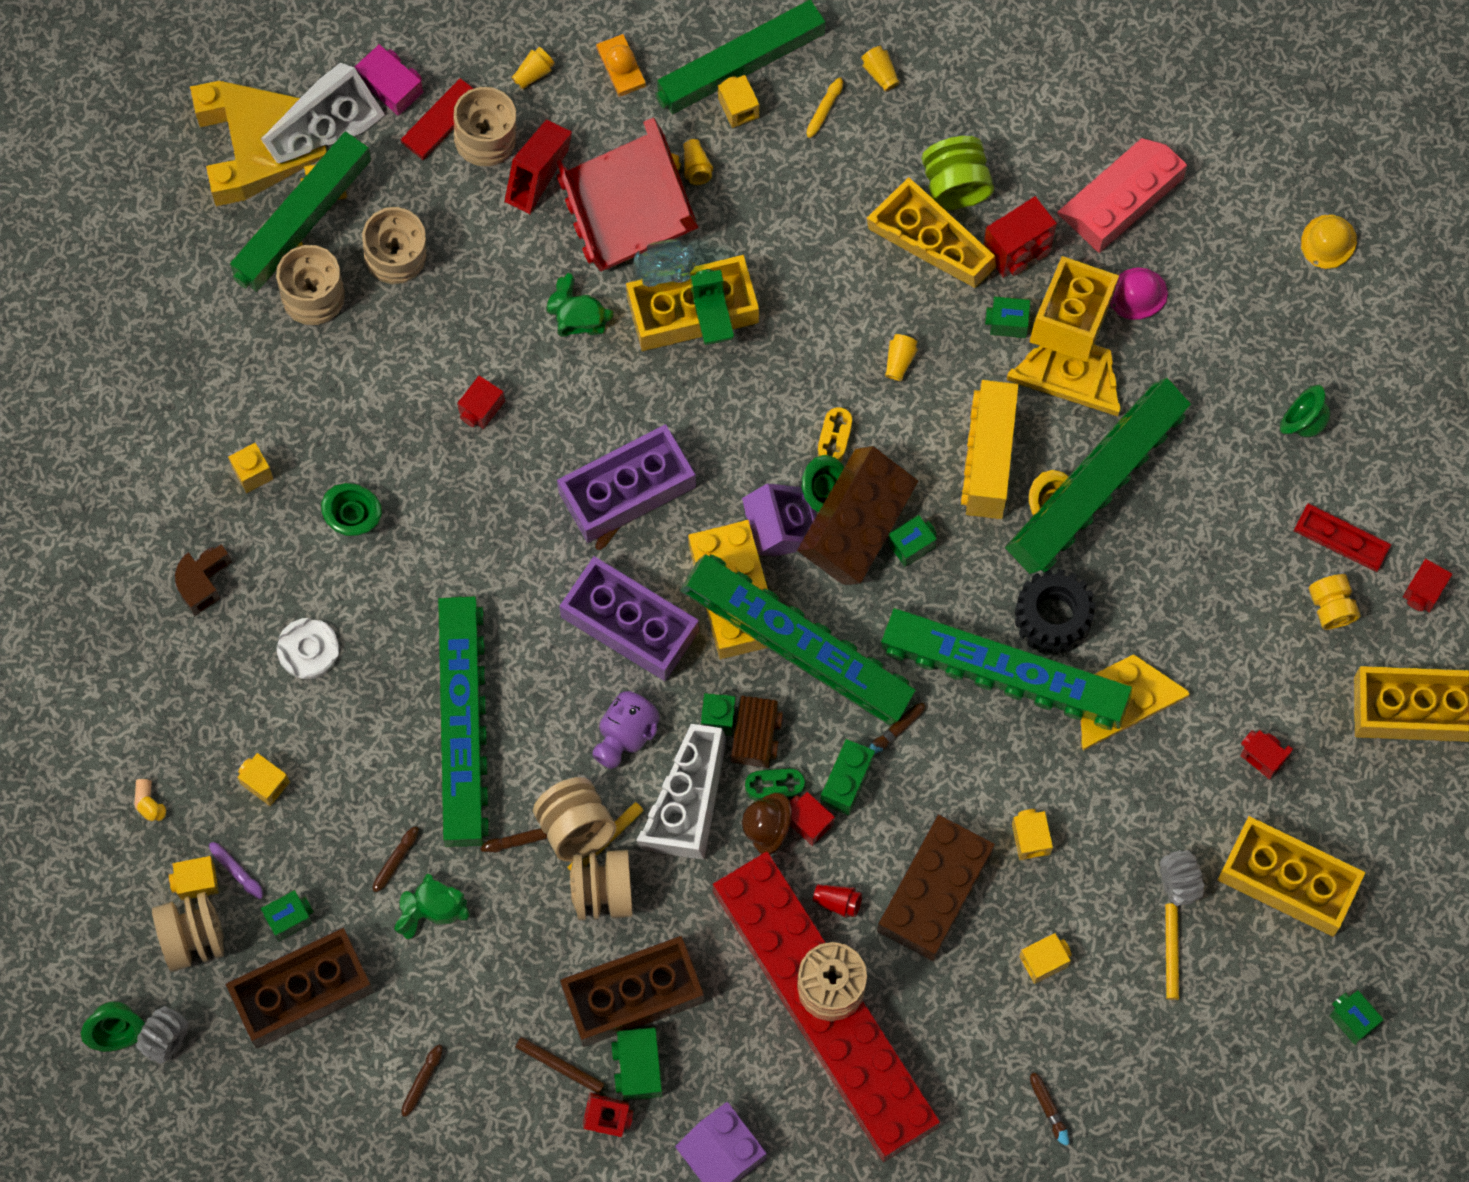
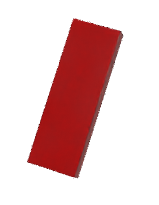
M459 78L400 139L401 143L420 159L424 160L454 129V107L458 99L473 88Z
M1307 503L1293 530L1375 572H1378L1391 546L1390 543Z

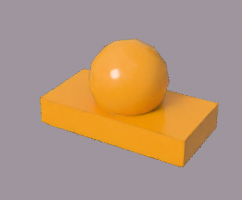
M624 34L596 44V49L618 97L646 87V82L637 65L635 55L630 49Z

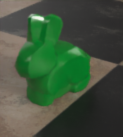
M567 273L565 277L558 278L556 284L557 291L550 296L546 306L547 313L556 315L558 323L557 334L560 337L584 333L588 335L603 334L606 323L614 317V311L605 309L597 299L588 294L574 297L572 291L575 279L571 273Z
M427 873L415 893L404 891L401 894L399 908L402 915L395 924L394 930L398 934H403L405 939L410 940L415 936L418 920L422 917L436 925L452 924L458 919L461 921L468 920L470 913L466 907L467 900L464 899L462 892L434 880L433 876Z

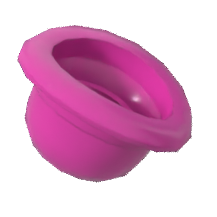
M1136 267L1125 270L1119 274L1110 305L1119 316L1126 319L1141 320L1151 317L1159 312L1167 302L1168 290L1166 283L1157 273L1146 268Z

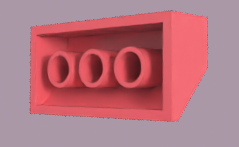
M1141 138L1064 205L1057 214L1100 253L1184 179L1187 164L1167 145Z

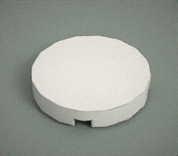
M302 618L291 622L282 630L279 636L277 655L281 666L289 674L300 679H314L326 674L334 666L339 656V642L334 630L327 623L321 620Z

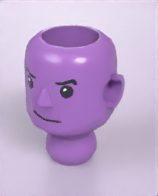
M632 691L619 693L599 723L600 732L605 739L593 749V758L603 766L614 769L621 762L623 751L631 753L639 751L646 741L651 740L657 732V724L660 720L658 709L637 693Z

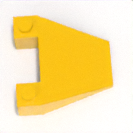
M224 81L190 86L199 126L204 127L228 122L235 160L206 166L211 193L216 206L245 201L304 169V166L317 162L327 152L324 145L311 150L307 154L278 164L262 142L261 138L300 98Z

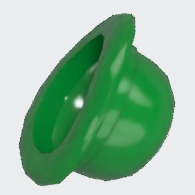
M1320 384L1308 387L1292 403L1280 422L1281 433L1285 435L1296 432L1304 438H1310L1320 434L1326 428L1330 420V408L1325 403V389Z
M828 455L815 457L806 466L802 476L804 498L811 508L817 512L820 511L844 469V465L835 457Z
M342 483L334 485L325 492L321 501V511L326 523L335 532L345 536H359L369 532L378 524L382 515L381 503L377 496L369 489L358 484Z
M119 1001L106 1002L94 1010V1013L84 1022L80 1032L81 1039L87 1047L100 1052L125 1049L137 1043V1036L140 1034L145 1022L127 1004Z

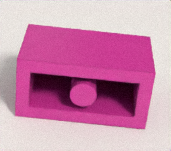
M380 44L354 67L369 91L398 116L423 94L422 78L418 72L411 67L407 69L401 64V59L391 49L387 51Z

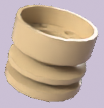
M478 87L468 90L458 99L454 107V144L458 153L467 162L477 166H493L507 159L515 147V106L513 101L504 92L493 87Z
M390 207L375 212L366 221L362 238L365 265L370 274L379 281L389 284L405 283L415 278L423 269L427 258L425 228L420 219L409 210ZM393 247L399 248L397 254H391Z
M303 245L294 248L282 257L277 266L276 279L286 313L294 321L305 325H319L330 321L339 314L344 305L345 290L336 257L327 249L317 245Z
M574 777L553 785L541 794L533 807V813L537 822L540 823L543 833L547 834L548 841L557 858L562 861H573L574 853H582L583 859L589 857L590 852L596 853L606 846L616 831L615 822L606 806L602 805L601 798L596 792L594 785L585 777Z
M628 850L607 851L605 866H599L595 852H590V867H583L582 853H574V860L570 871L571 899L577 912L578 921L586 920V906L593 905L594 920L599 919L601 905L608 904L611 918L633 917Z
M206 892L197 894L199 909H195L190 896L185 897V913L182 914L179 913L173 901L152 907V916L158 940L170 972L191 967V951L197 950L203 962L209 961L206 946L211 945L216 959L224 956L222 926L216 908L210 902Z
M836 942L819 944L808 951L801 961L797 983L799 999L807 1012L818 1019L827 1021L845 1019L856 1012L863 1001L867 972L865 963L855 950L845 944ZM830 972H834L836 978H838L836 984H829L828 976Z

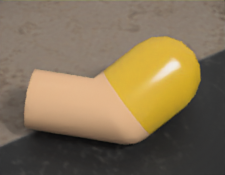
M137 779L135 809L146 820L162 821L166 816V807L163 804H157L151 798L152 781Z

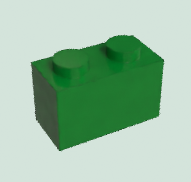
M845 739L821 793L820 804L850 816L874 761L875 751Z
M656 1028L617 1031L618 1041L611 1042L613 1061L620 1062V1073H614L616 1093H622L624 1101L662 1097Z

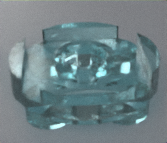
M673 239L650 243L647 245L648 251L640 255L639 250L634 256L636 274L642 279L643 285L648 287L673 281L677 283L685 282L690 279V272L696 264L692 246L689 244L688 248L681 246V241Z

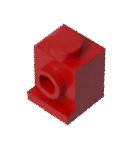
M1252 730L1241 743L1244 749L1240 756L1270 780L1290 757L1293 748L1288 745L1284 750L1280 747V741L1272 734H1264L1261 730L1256 733Z
M589 1092L582 1125L585 1130L622 1137L624 1129H630L633 1110H629L628 1101ZM607 1108H611L615 1112L614 1117L610 1120L602 1116L603 1111Z

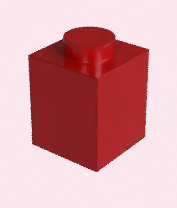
M479 375L457 403L459 413L461 414L459 416L460 419L470 427L478 425L484 429L505 403L504 391Z
M1425 558L1405 591L1403 598L1407 599V604L1417 611L1426 610L1430 613L1451 578L1452 573Z
M808 792L801 798L797 795L790 801L792 810L790 826L813 846L834 825L835 817Z

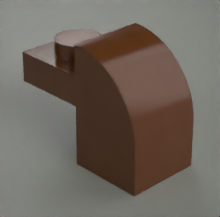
M222 544L216 548L211 547L205 550L197 561L188 552L177 565L175 571L176 587L182 600L194 616L220 599L217 590L209 578L232 563L228 552Z

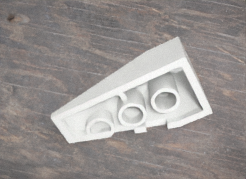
M339 63L321 77L261 140L276 163L279 164L307 154L315 148L326 144H334L345 131L352 136L361 134L385 116L356 69Z

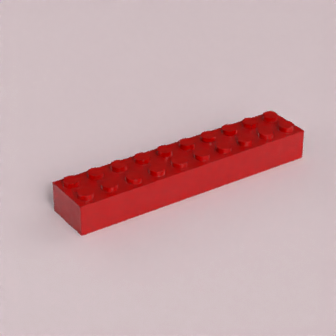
M766 851L713 883L715 897L883 1163L937 1130L940 1121L863 1001L856 1012L845 1019L836 1021L816 1018L807 1012L801 1003L797 989L801 961L808 951L826 942L769 853ZM834 972L829 973V984H836L838 978H836Z

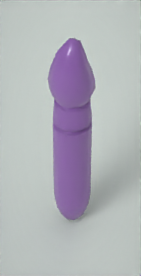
M211 842L209 849L214 857L243 885L247 893L261 899L263 891L260 884L256 880L251 879L248 873L220 844Z

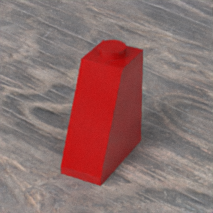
M547 119L512 160L504 202L531 214L558 169L556 161H563L568 153L572 131Z

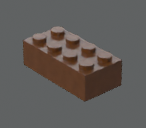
M874 446L855 449L797 551L843 585L861 584L919 481Z
M938 814L879 921L877 932L934 962L991 857L995 844Z
M344 927L225 984L256 1049L374 993Z
M682 936L560 980L564 997L583 1048L617 1035V1031L633 1030L704 1004V994Z

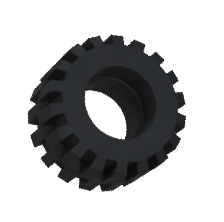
M1051 569L1047 570L1042 577L1037 573L1032 576L1031 582L1027 580L1023 585L1022 591L1019 593L1015 608L1016 628H1020V637L1022 639L1027 637V645L1031 648L1035 644L1040 646L1038 652L1044 654L1046 649H1052L1051 655H1058L1060 649H1064V652L1067 653L1072 650L1073 645L1076 647L1081 645L1083 638H1087L1095 616V602H1092L1094 596L1091 590L1086 591L1087 583L1084 580L1077 582L1076 574L1071 572L1070 576L1064 575L1065 570L1058 569L1057 574H1052ZM1047 599L1061 600L1070 607L1073 618L1064 624L1048 623L1038 614L1037 605Z

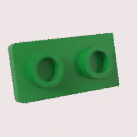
M701 270L696 275L691 276V292L703 342L705 345L733 340L734 334L724 297L721 270Z

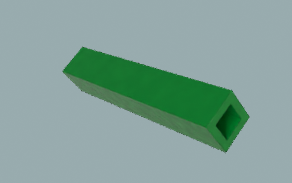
M808 0L657 80L658 92L655 93L660 106L663 109L668 107L673 115L717 92L718 85L722 84L724 80L730 77L747 76L825 35L826 22L813 2Z
M346 131L339 137L231 261L232 278L237 284L245 289L249 286L256 292L260 290L277 270L282 257L299 245L371 162L369 147Z

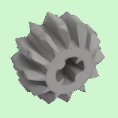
M1189 850L1171 852V854L1161 859V881L1164 884V891L1167 892L1168 899L1175 906L1192 904L1203 897V875L1196 857Z
M166 1006L157 1009L147 1019L145 1025L142 1026V1030L137 1036L136 1048L146 1058L161 1064L171 1059L172 1055L177 1052L188 1033L189 1022L174 1009Z

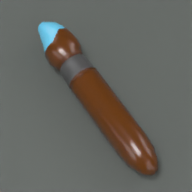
M918 703L911 707L882 736L875 738L869 748L874 750L875 754L885 750L889 743L895 740L923 714L926 707L925 703Z
M1032 1072L1030 1083L1052 1126V1132L1061 1144L1067 1146L1069 1144V1137L1066 1125L1062 1122L1045 1083L1037 1073Z

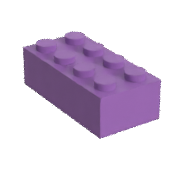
M665 424L557 480V485L562 500L586 542L589 543L696 488L694 471Z
M593 556L559 606L561 618L663 681L667 680L699 633L698 619Z

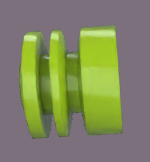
M974 136L951 137L931 145L923 152L921 159L925 167L926 177L928 180H931L929 183L931 197L943 209L954 210L974 206L985 201L993 194L995 188L990 170L985 166L987 158L979 138Z

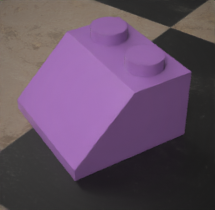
M767 483L742 498L745 515L749 520L758 555L776 557L797 552L798 547L817 516L815 510L805 500L802 487Z
M728 1102L700 1121L675 1146L701 1182H737L767 1159V1153Z

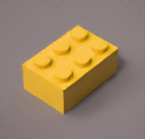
M1062 256L1036 316L1029 342L1087 362L1112 301L1119 275Z

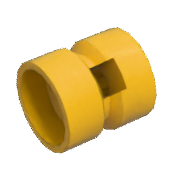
M1346 574L1328 576L1309 586L1308 589L1314 605L1320 606L1317 615L1323 630H1331L1349 625L1361 617L1356 600L1349 598L1353 591Z

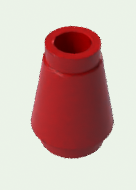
M818 884L814 891L813 902L844 918L849 916L856 917L861 906L862 893L857 892L854 887Z

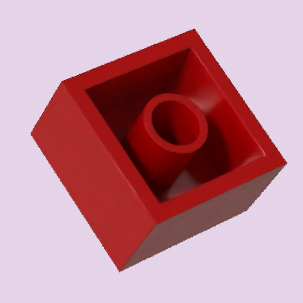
M1034 196L987 226L983 245L995 255L996 269L1003 278L1010 273L1016 276L1027 267L1026 263L1034 258L1041 260L1051 252L1057 223L1038 198Z

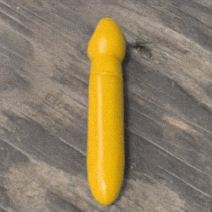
M841 77L829 85L826 95L808 125L806 132L808 138L817 134L836 97L842 92L843 80Z

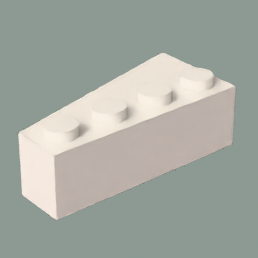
M696 724L690 725L674 759L675 763L671 772L664 780L662 791L656 804L650 810L649 819L636 840L642 850L704 860L727 742L722 728Z

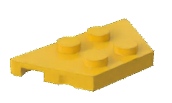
M1093 345L1089 358L1085 362L1039 346L1028 353L1025 360L1015 369L1012 368L1008 372L1007 381L1117 417L1120 412V403H1118L1116 392V379L1112 368V355L1109 349Z
M1133 654L1095 674L1132 687V696L1120 729L1112 727V730L1102 729L1094 725L1093 720L1082 717V720H1080L1081 747L1084 751L1188 698L1190 694L1185 688Z

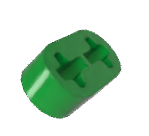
M795 769L761 770L748 775L745 780V791L747 796L754 801L762 800L765 796L773 793L784 794L789 800L802 794L805 781L803 775ZM787 777H793V781L799 782L800 785H795L794 791H788L787 786H776V784L785 783ZM755 779H761L762 784H773V787H764L763 793L759 794L756 793L755 788H750V785L755 784Z

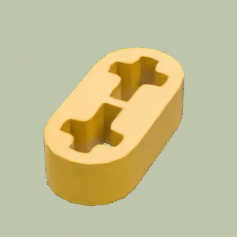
M836 407L827 412L818 443V456L827 455V450L823 448H829L831 439L837 440L836 450L840 452H834L832 457L839 461L843 460L852 428V416L848 410ZM837 416L843 417V422L847 423L841 424L839 433L833 432L834 422L830 421L836 420Z

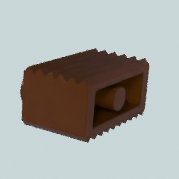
M744 695L740 697L731 763L769 768L770 759L776 760L779 741H773L774 730H781L783 711H778V701L746 697Z

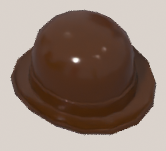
M773 793L765 796L762 800L753 802L745 810L742 818L744 834L753 842L754 847L760 854L767 851L771 855L783 844L791 823L792 810L790 801L784 794Z

